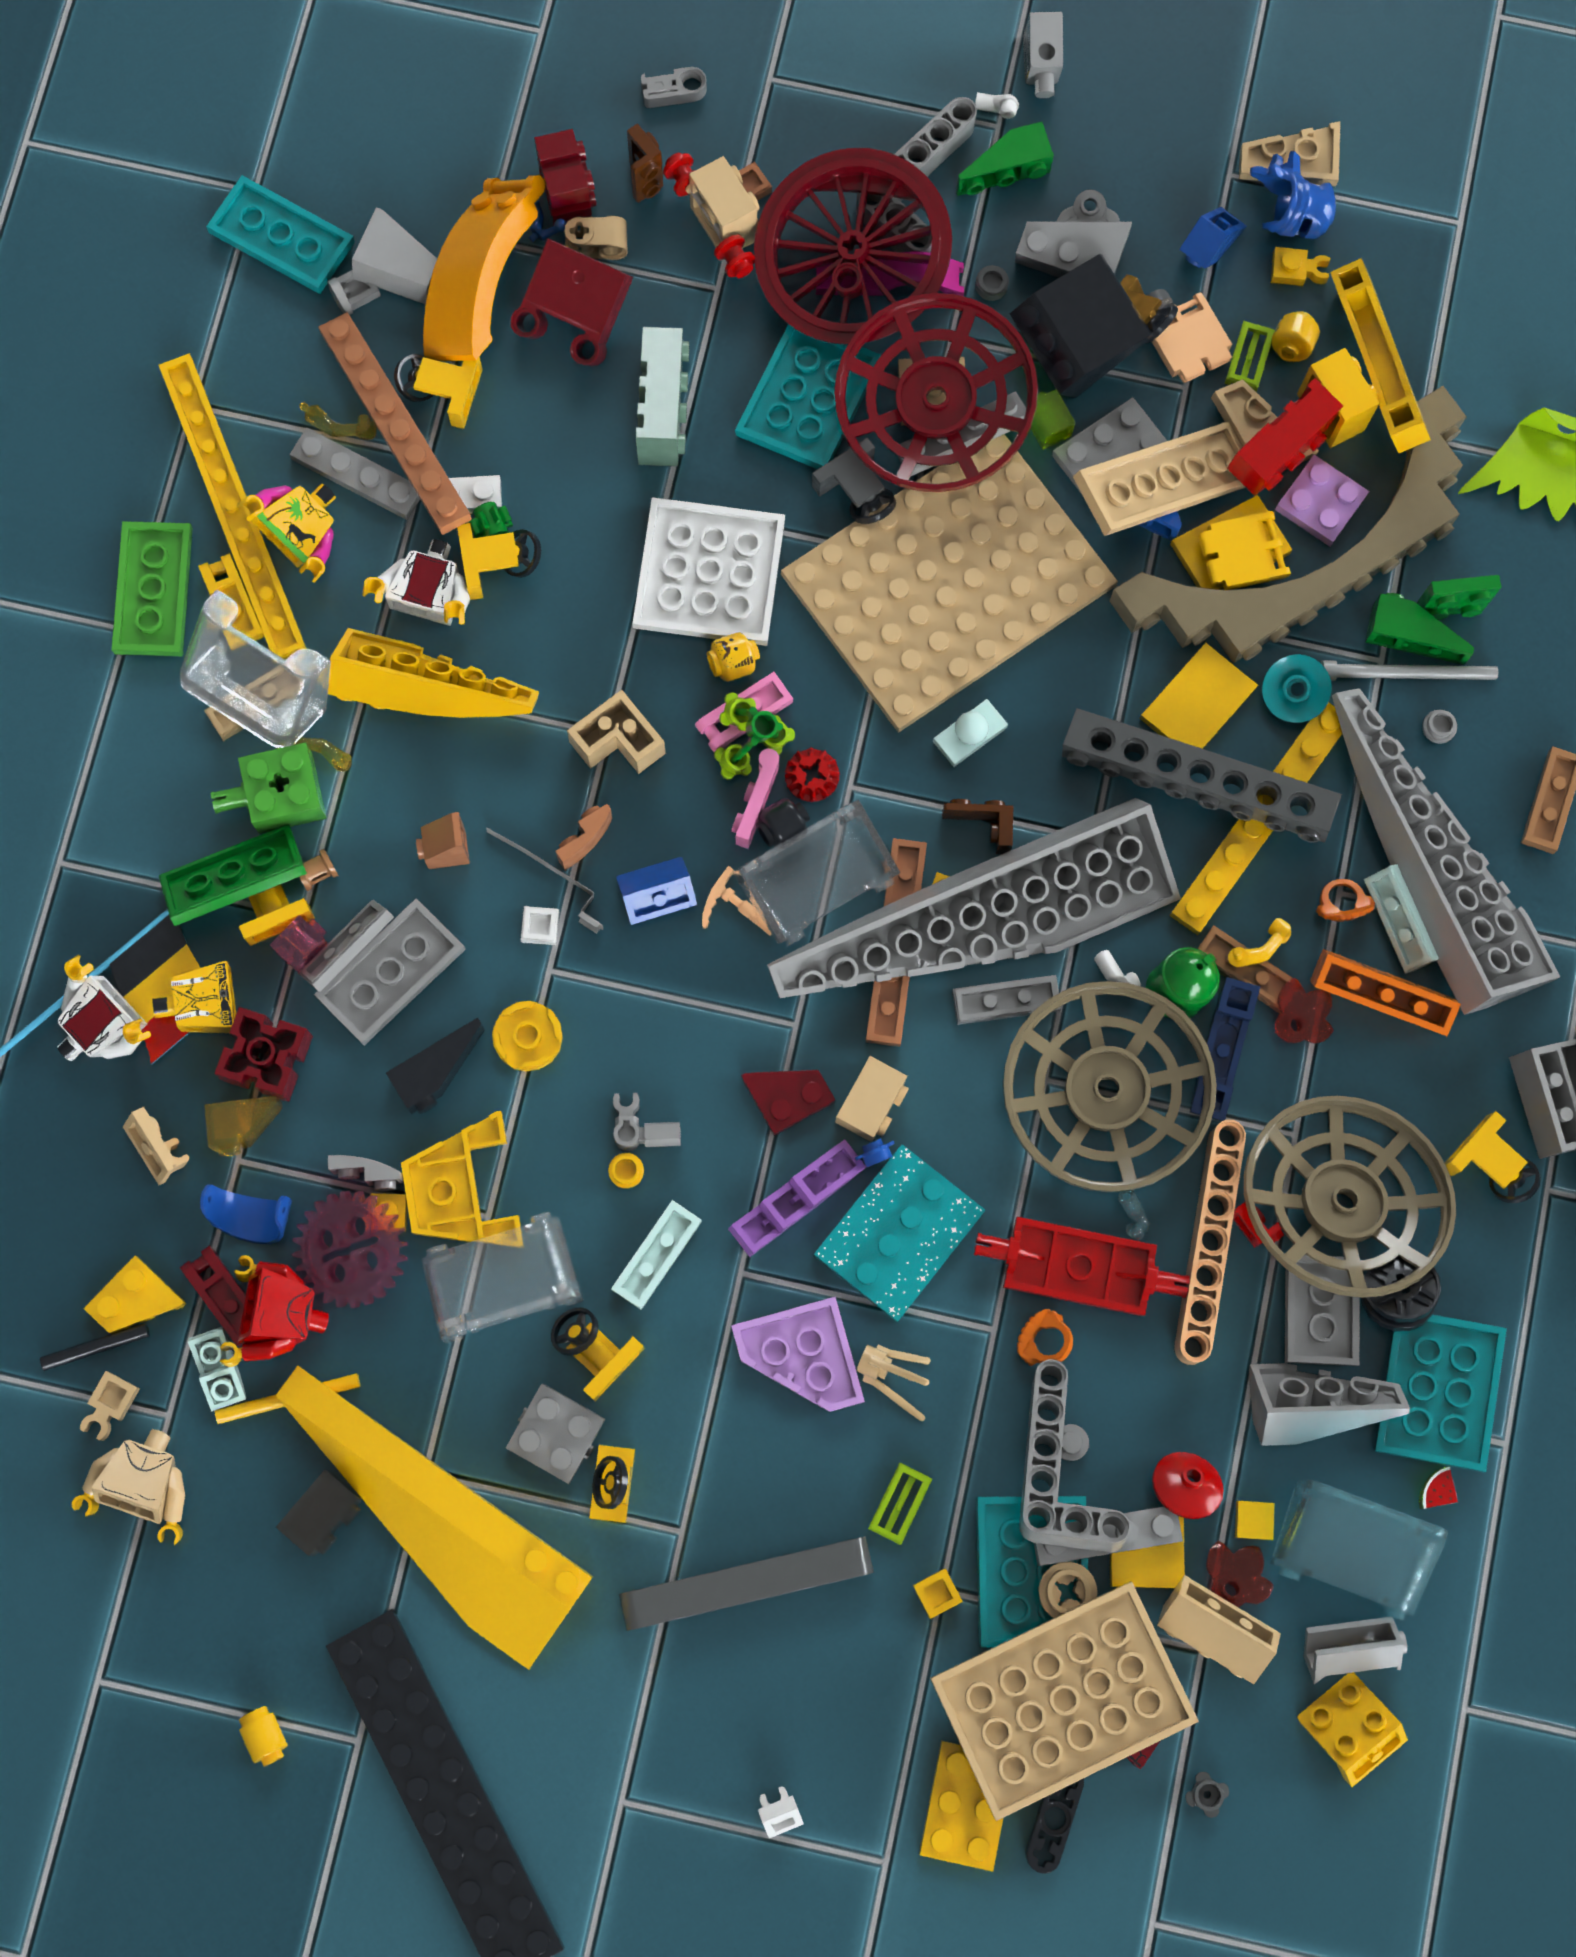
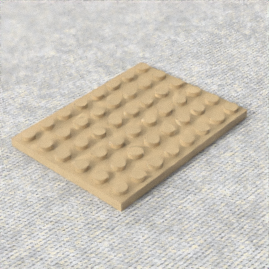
M1005 434L992 439L977 454L971 456L978 472L992 465L1012 444ZM1018 451L1007 464L992 476L977 484L959 490L923 492L908 488L903 489L894 495L896 506L884 519L870 524L853 522L781 570V576L898 733L1116 587L1118 583L1114 575ZM957 462L951 465L938 466L915 482L940 484L956 482L966 477ZM889 503L883 504L874 512H870L868 516L881 512Z

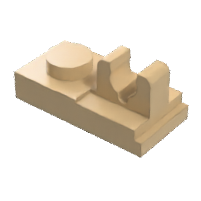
M144 1107L131 1112L123 1128L158 1185H162L167 1181L171 1173L183 1168L187 1164L189 1156L187 1154L179 1158L172 1156L170 1151L177 1148L180 1143L179 1140L172 1138L163 1142L158 1122L154 1117L149 1116Z

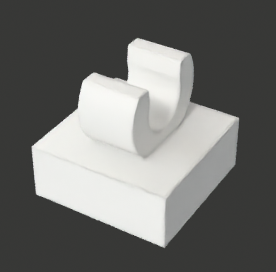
M783 1786L778 1788L781 1795L780 1801L773 1804L768 1802L765 1794L760 1795L762 1808L758 1809V1812L769 1838L804 1824L793 1795L789 1797Z

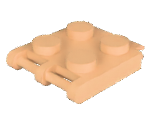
M1201 292L1193 295L1192 300L1176 306L1178 312L1173 321L1152 341L1172 378L1179 375L1183 383L1205 374L1204 371L1206 369L1203 363L1211 371L1230 362L1232 358L1229 352L1232 343ZM1195 305L1197 306V308H1195V309H1193V310H1191V311H1189V312H1187V313H1185V314H1183V315L1180 313V312H1182V311H1184V310H1186V309H1188V308H1191V307H1193V306H1195Z

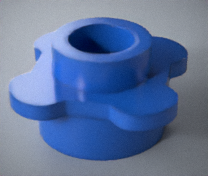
M880 1138L862 1146L864 1154L855 1157V1160L863 1158L866 1167H870L893 1157L889 1146L894 1145L895 1142L891 1141L883 1144Z

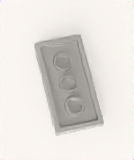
M416 898L376 935L321 992L317 991L314 995L365 1046L462 954L466 948Z

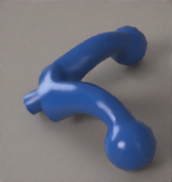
M537 200L534 203L538 211V217L530 227L533 233L528 238L531 242H534L537 238L544 241L554 234L565 230L567 222L564 219H557L553 227L542 230L544 218L540 201Z

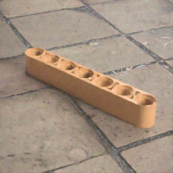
M1235 1120L1220 1122L1210 1132L1207 1142L1186 1275L1190 1276V1282L1184 1286L1188 1287V1293L1186 1298H1182L1174 1345L1177 1358L1187 1365H1195L1206 1360L1213 1348L1246 1141L1244 1127ZM1221 1130H1228L1233 1134L1235 1138L1233 1146H1226L1220 1141L1219 1132ZM1215 1164H1222L1228 1169L1229 1179L1227 1181L1219 1180L1214 1175L1213 1168ZM1209 1199H1218L1223 1204L1224 1212L1221 1216H1216L1209 1211ZM1204 1233L1213 1234L1217 1238L1218 1248L1216 1251H1210L1204 1247L1202 1243ZM1199 1268H1205L1211 1272L1213 1281L1210 1286H1204L1198 1282L1196 1273ZM1193 1303H1200L1206 1308L1207 1317L1205 1321H1197L1192 1317L1191 1307ZM1188 1338H1194L1200 1343L1201 1353L1198 1357H1192L1186 1352L1185 1343Z

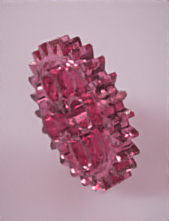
M350 1191L340 1192L339 1198L336 1194L327 1195V1203L323 1200L314 1202L317 1212L312 1210L304 1212L309 1223H300L296 1226L304 1234L303 1237L293 1238V1242L301 1245V1250L292 1253V1256L302 1258L303 1262L295 1270H306L307 1275L303 1279L304 1283L313 1282L315 1284L313 1287L315 1295L324 1292L323 1303L332 1302L336 1297V1307L338 1308L345 1307L347 1302H349L351 1308L360 1307L361 1301L364 1305L373 1304V1295L378 1299L384 1298L386 1296L384 1287L388 1289L396 1287V1283L391 1276H399L404 1273L397 1266V1263L408 1260V1257L399 1253V1248L408 1246V1242L398 1240V1235L405 1231V1227H394L393 1224L398 1219V1214L386 1215L389 1208L388 1203L376 1207L377 1196L375 1195L369 1196L365 1200L363 1191L355 1192L353 1197ZM358 1217L362 1218L365 1222L366 1228L363 1235H360L355 1228ZM326 1230H329L333 1235V1244L330 1248L324 1243L323 1239ZM374 1236L378 1238L377 1243L351 1251L348 1255L338 1256L328 1262H323L322 1260L323 1256L346 1249L351 1244L364 1242ZM370 1251L377 1256L378 1262L375 1269H372L367 1263V1255ZM338 1263L345 1269L343 1281H340L335 1275V1268Z

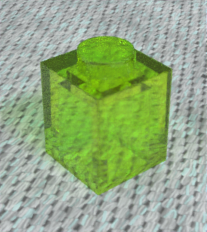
M1057 389L1047 394L1046 392L1037 394V406L1031 431L1041 449L1044 450L1071 437L1076 423Z

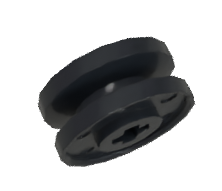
M1397 1256L1393 1261L1381 1267L1367 1270L1365 1275L1367 1288H1377L1395 1283L1411 1274L1417 1267ZM1433 1267L1418 1282L1401 1291L1384 1296L1361 1298L1362 1306L1369 1318L1381 1327L1392 1331L1414 1330L1423 1326L1434 1312L1441 1292L1439 1275Z

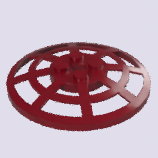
M929 293L914 295L896 301L878 311L851 338L841 357L836 374L835 403L837 417L842 433L852 451L866 467L881 478L897 486L915 491L945 492L959 490L977 484L995 474L1012 459L1022 446L1031 429L1037 406L1038 383L1036 368L1030 350L1020 333L1005 317L993 308L975 299L956 294ZM930 308L963 311L956 331L950 329H927L914 332L907 313ZM975 317L985 320L1000 331L1011 343L1016 353L997 362L984 345L969 336ZM895 319L902 338L885 350L874 367L857 359L856 356L870 336L884 324ZM934 340L952 342L946 357L932 356L925 358L919 343ZM964 347L977 354L988 368L971 376L969 371L959 363ZM907 349L913 364L905 370L901 378L884 372L892 359ZM1020 366L1023 367L1027 384V404L1024 419L1004 415L1007 403L1004 375ZM850 371L868 379L866 406L869 417L867 420L851 425L847 416L845 400L847 379ZM992 381L995 382L997 393L995 412L976 406V389ZM878 384L896 392L897 409L878 415L876 405ZM933 390H940L946 395V399L939 405H933L928 402L927 395ZM971 419L988 424L989 426L982 436L966 448L959 431ZM903 422L915 433L909 448L906 449L894 441L885 428ZM999 428L1018 432L1013 443L1005 453L988 468L978 472L971 456L983 449L995 436ZM875 432L889 450L903 458L897 474L895 475L885 470L872 460L860 446L856 437ZM928 438H947L953 454L943 456H927L921 453ZM958 462L966 477L956 482L940 484L919 483L909 480L916 464L943 466Z

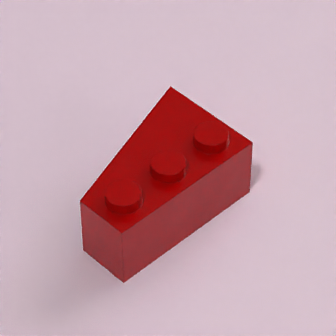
M1314 378L1296 402L1291 400L1283 408L1285 411L1271 424L1267 423L1236 453L1227 469L1254 496L1264 488L1268 491L1272 490L1284 477L1281 473L1288 468L1290 471H1293L1305 459L1304 453L1309 448L1314 452L1326 441L1328 437L1324 433L1341 411L1343 405Z

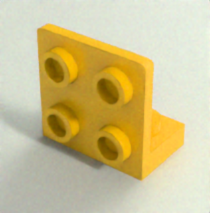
M1354 1672L1346 1674L1297 1716L1299 1723L1336 1762L1342 1777L1351 1787L1355 1786L1408 1741L1402 1723Z

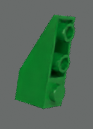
M1043 122L1008 131L958 175L957 196L964 194L976 195L987 188L995 186L1007 187L1015 181L1027 178L1038 179L1050 173L1054 155Z

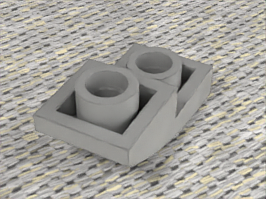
M328 1155V1170L332 1174H338V1179L360 1178V1173H364L365 1182L369 1186H374L375 1191L396 1190V1184H404L403 1174L400 1171L381 1162L356 1156Z

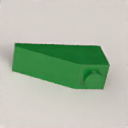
M1380 593L1372 606L1365 643L1465 665L1474 653L1472 645L1416 602L1404 599V596L1400 594Z

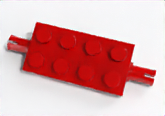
M1016 1217L1013 1235L1009 1237V1240L977 1233L975 1242L977 1244L974 1247L973 1255L1005 1261L1004 1264L1007 1267L1003 1288L1138 1316H1145L1149 1296L1154 1294L1155 1291L1180 1296L1181 1298H1186L1188 1293V1287L1183 1286L1189 1284V1275L1160 1271L1159 1267L1155 1266L1157 1245L1022 1217Z

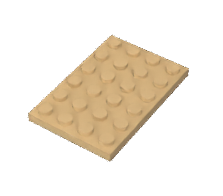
M1132 1581L930 1678L995 1821L1199 1722Z

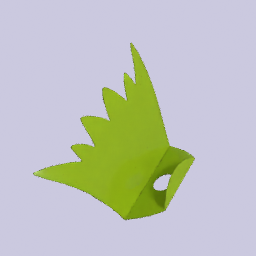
M1541 408L1532 412L1518 423L1502 447L1460 489L1458 494L1479 489L1499 480L1498 495L1506 493L1519 485V507L1521 510L1533 506L1546 495L1552 516L1556 521H1560L1572 503H1575L1576 506V432L1571 434L1563 433L1558 429V424L1571 430H1576V418L1547 408Z

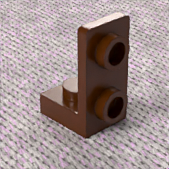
M953 799L950 803H944L942 819L996 821V823L991 822L990 843H996V854H1004L1011 851L1013 846V805H1005V802L1000 800L985 801L984 804H971V801L967 799Z

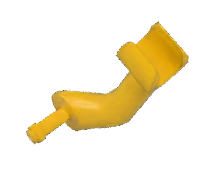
M1276 918L1268 929V933L1272 936L1263 946L1252 949L1233 948L1228 954L1229 963L1234 967H1244L1269 960L1279 946L1290 939V925L1283 919Z

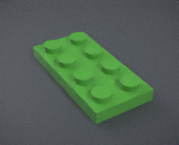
M122 521L111 649L115 655L183 656L193 533L190 523Z

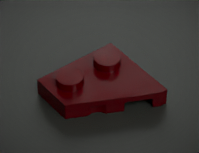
M819 1070L754 1072L741 1075L745 1086L774 1136L834 1104L836 1101Z

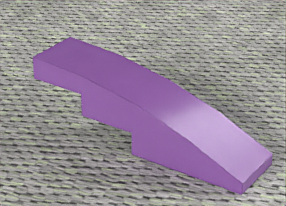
M844 1139L794 1175L789 1182L733 1223L728 1230L748 1256L751 1257L862 1172L866 1165L861 1159L855 1160V1157L858 1155Z

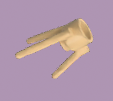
M879 1344L877 1348L867 1345L856 1370L864 1374L862 1381L877 1388L919 1421H924L925 1416L877 1378L885 1379L887 1373L891 1372L910 1381L927 1386L929 1385L928 1379L891 1364L893 1359L890 1358L922 1364H930V1358L891 1350Z

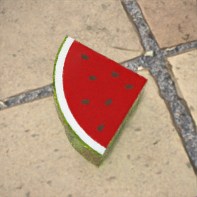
M1450 1466L1435 1470L1425 1481L1419 1494L1420 1509L1458 1502Z

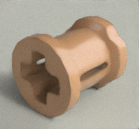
M325 849L319 851L318 856L304 862L307 874L299 878L305 889L309 891L314 884L330 876L336 878L339 875Z

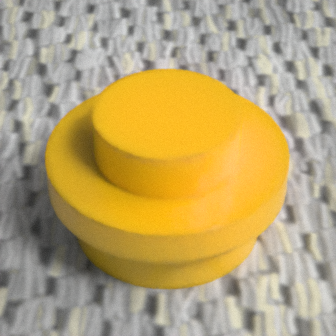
M621 1153L611 1160L608 1173L611 1181L616 1186L629 1189L640 1183L644 1175V1167L636 1155Z

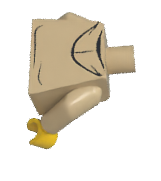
M152 1429L144 1445L126 1440L120 1448H113L92 1463L83 1484L84 1494L75 1497L72 1501L73 1510L80 1509L83 1500H86L89 1507L85 1517L95 1514L99 1509L100 1503L157 1524H161L162 1519H164L166 1524L159 1530L157 1538L162 1543L165 1538V1530L171 1529L176 1535L174 1545H176L183 1536V1530L177 1522L182 1520L185 1489L182 1472L176 1467L174 1456L165 1452L171 1438L162 1431Z

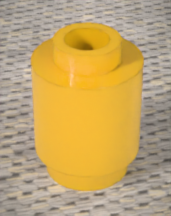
M266 1706L260 1707L239 1719L242 1727L239 1729V1732L253 1763L261 1761L264 1767L284 1757L282 1750L288 1744L274 1713H269Z

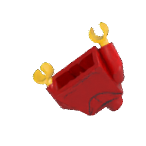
M247 1255L239 1257L238 1262L240 1265L249 1266V1269L246 1271L234 1270L235 1276L239 1281L248 1282L238 1342L244 1344L238 1348L232 1342L223 1343L220 1346L221 1350L227 1351L232 1349L235 1351L231 1359L220 1360L223 1365L234 1367L239 1364L241 1358L246 1362L271 1359L292 1351L295 1345L306 1340L308 1331L325 1332L329 1321V1314L312 1309L315 1295L314 1290L305 1286L304 1281L288 1265L263 1261L254 1264L253 1259Z

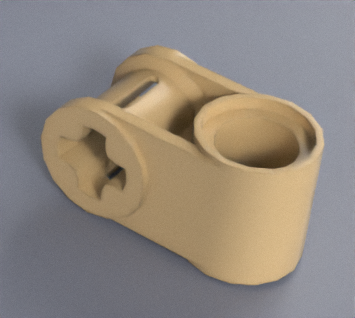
M575 217L565 225V246L593 259L619 260L628 254L627 222L622 217Z

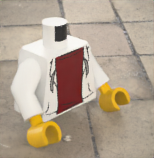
M437 539L432 540L427 554L414 550L410 551L406 558L399 559L378 577L365 579L362 592L364 597L368 593H374V601L376 603H381L383 594L386 593L385 598L390 609L451 626L453 617L459 618V624L465 623V611L470 602L465 578L459 574L456 563L447 560L451 546Z
M79 954L68 960L64 964L68 980L61 1005L62 1014L58 1018V1024L65 1030L68 1036L57 1046L60 1054L69 1061H73L82 1051L89 1057H104L106 1059L132 1054L142 1040L151 1037L150 1031L141 1032L147 1023L104 976H89L87 978V974L93 970L91 963L82 967L79 962L81 957Z

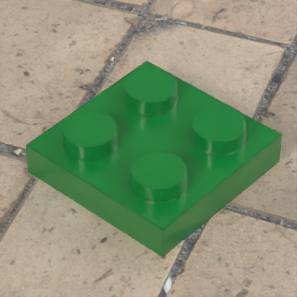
M1490 575L1432 581L1417 601V604L1438 620L1445 619L1449 615L1461 614L1462 617L1477 616L1482 613L1501 589L1500 576Z

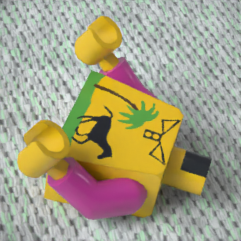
M320 484L311 494L300 485L295 489L286 485L263 489L255 495L247 496L237 504L238 508L246 506L249 509L250 516L246 519L251 521L297 568L301 566L299 569L301 574L306 569L310 570L314 575L312 582L315 583L325 572V563L330 556L334 536L333 530L330 527L334 519L325 509L336 499L334 493L326 485Z

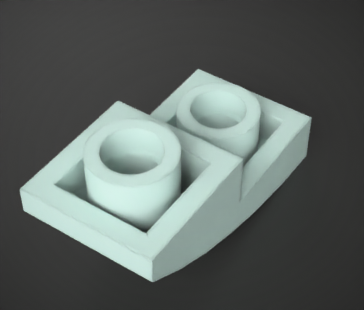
M223 1327L188 1339L189 1347L200 1373L199 1380L211 1412L246 1400L247 1398L238 1366L226 1367L220 1362V1360H228L234 1356L232 1349L227 1351L220 1349L223 1343L229 1342Z

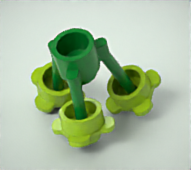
M730 692L724 698L726 705L724 712L719 716V720L724 726L731 724L737 726L740 731H746L750 738L743 746L734 744L730 745L727 749L718 748L714 752V758L720 763V773L723 778L731 780L735 775L747 776L752 770L749 764L750 755L748 752L755 745L763 743L767 748L775 750L780 755L782 747L787 742L794 740L795 731L792 728H787L778 715H773L768 711L758 712L756 703L752 698H740L736 693Z

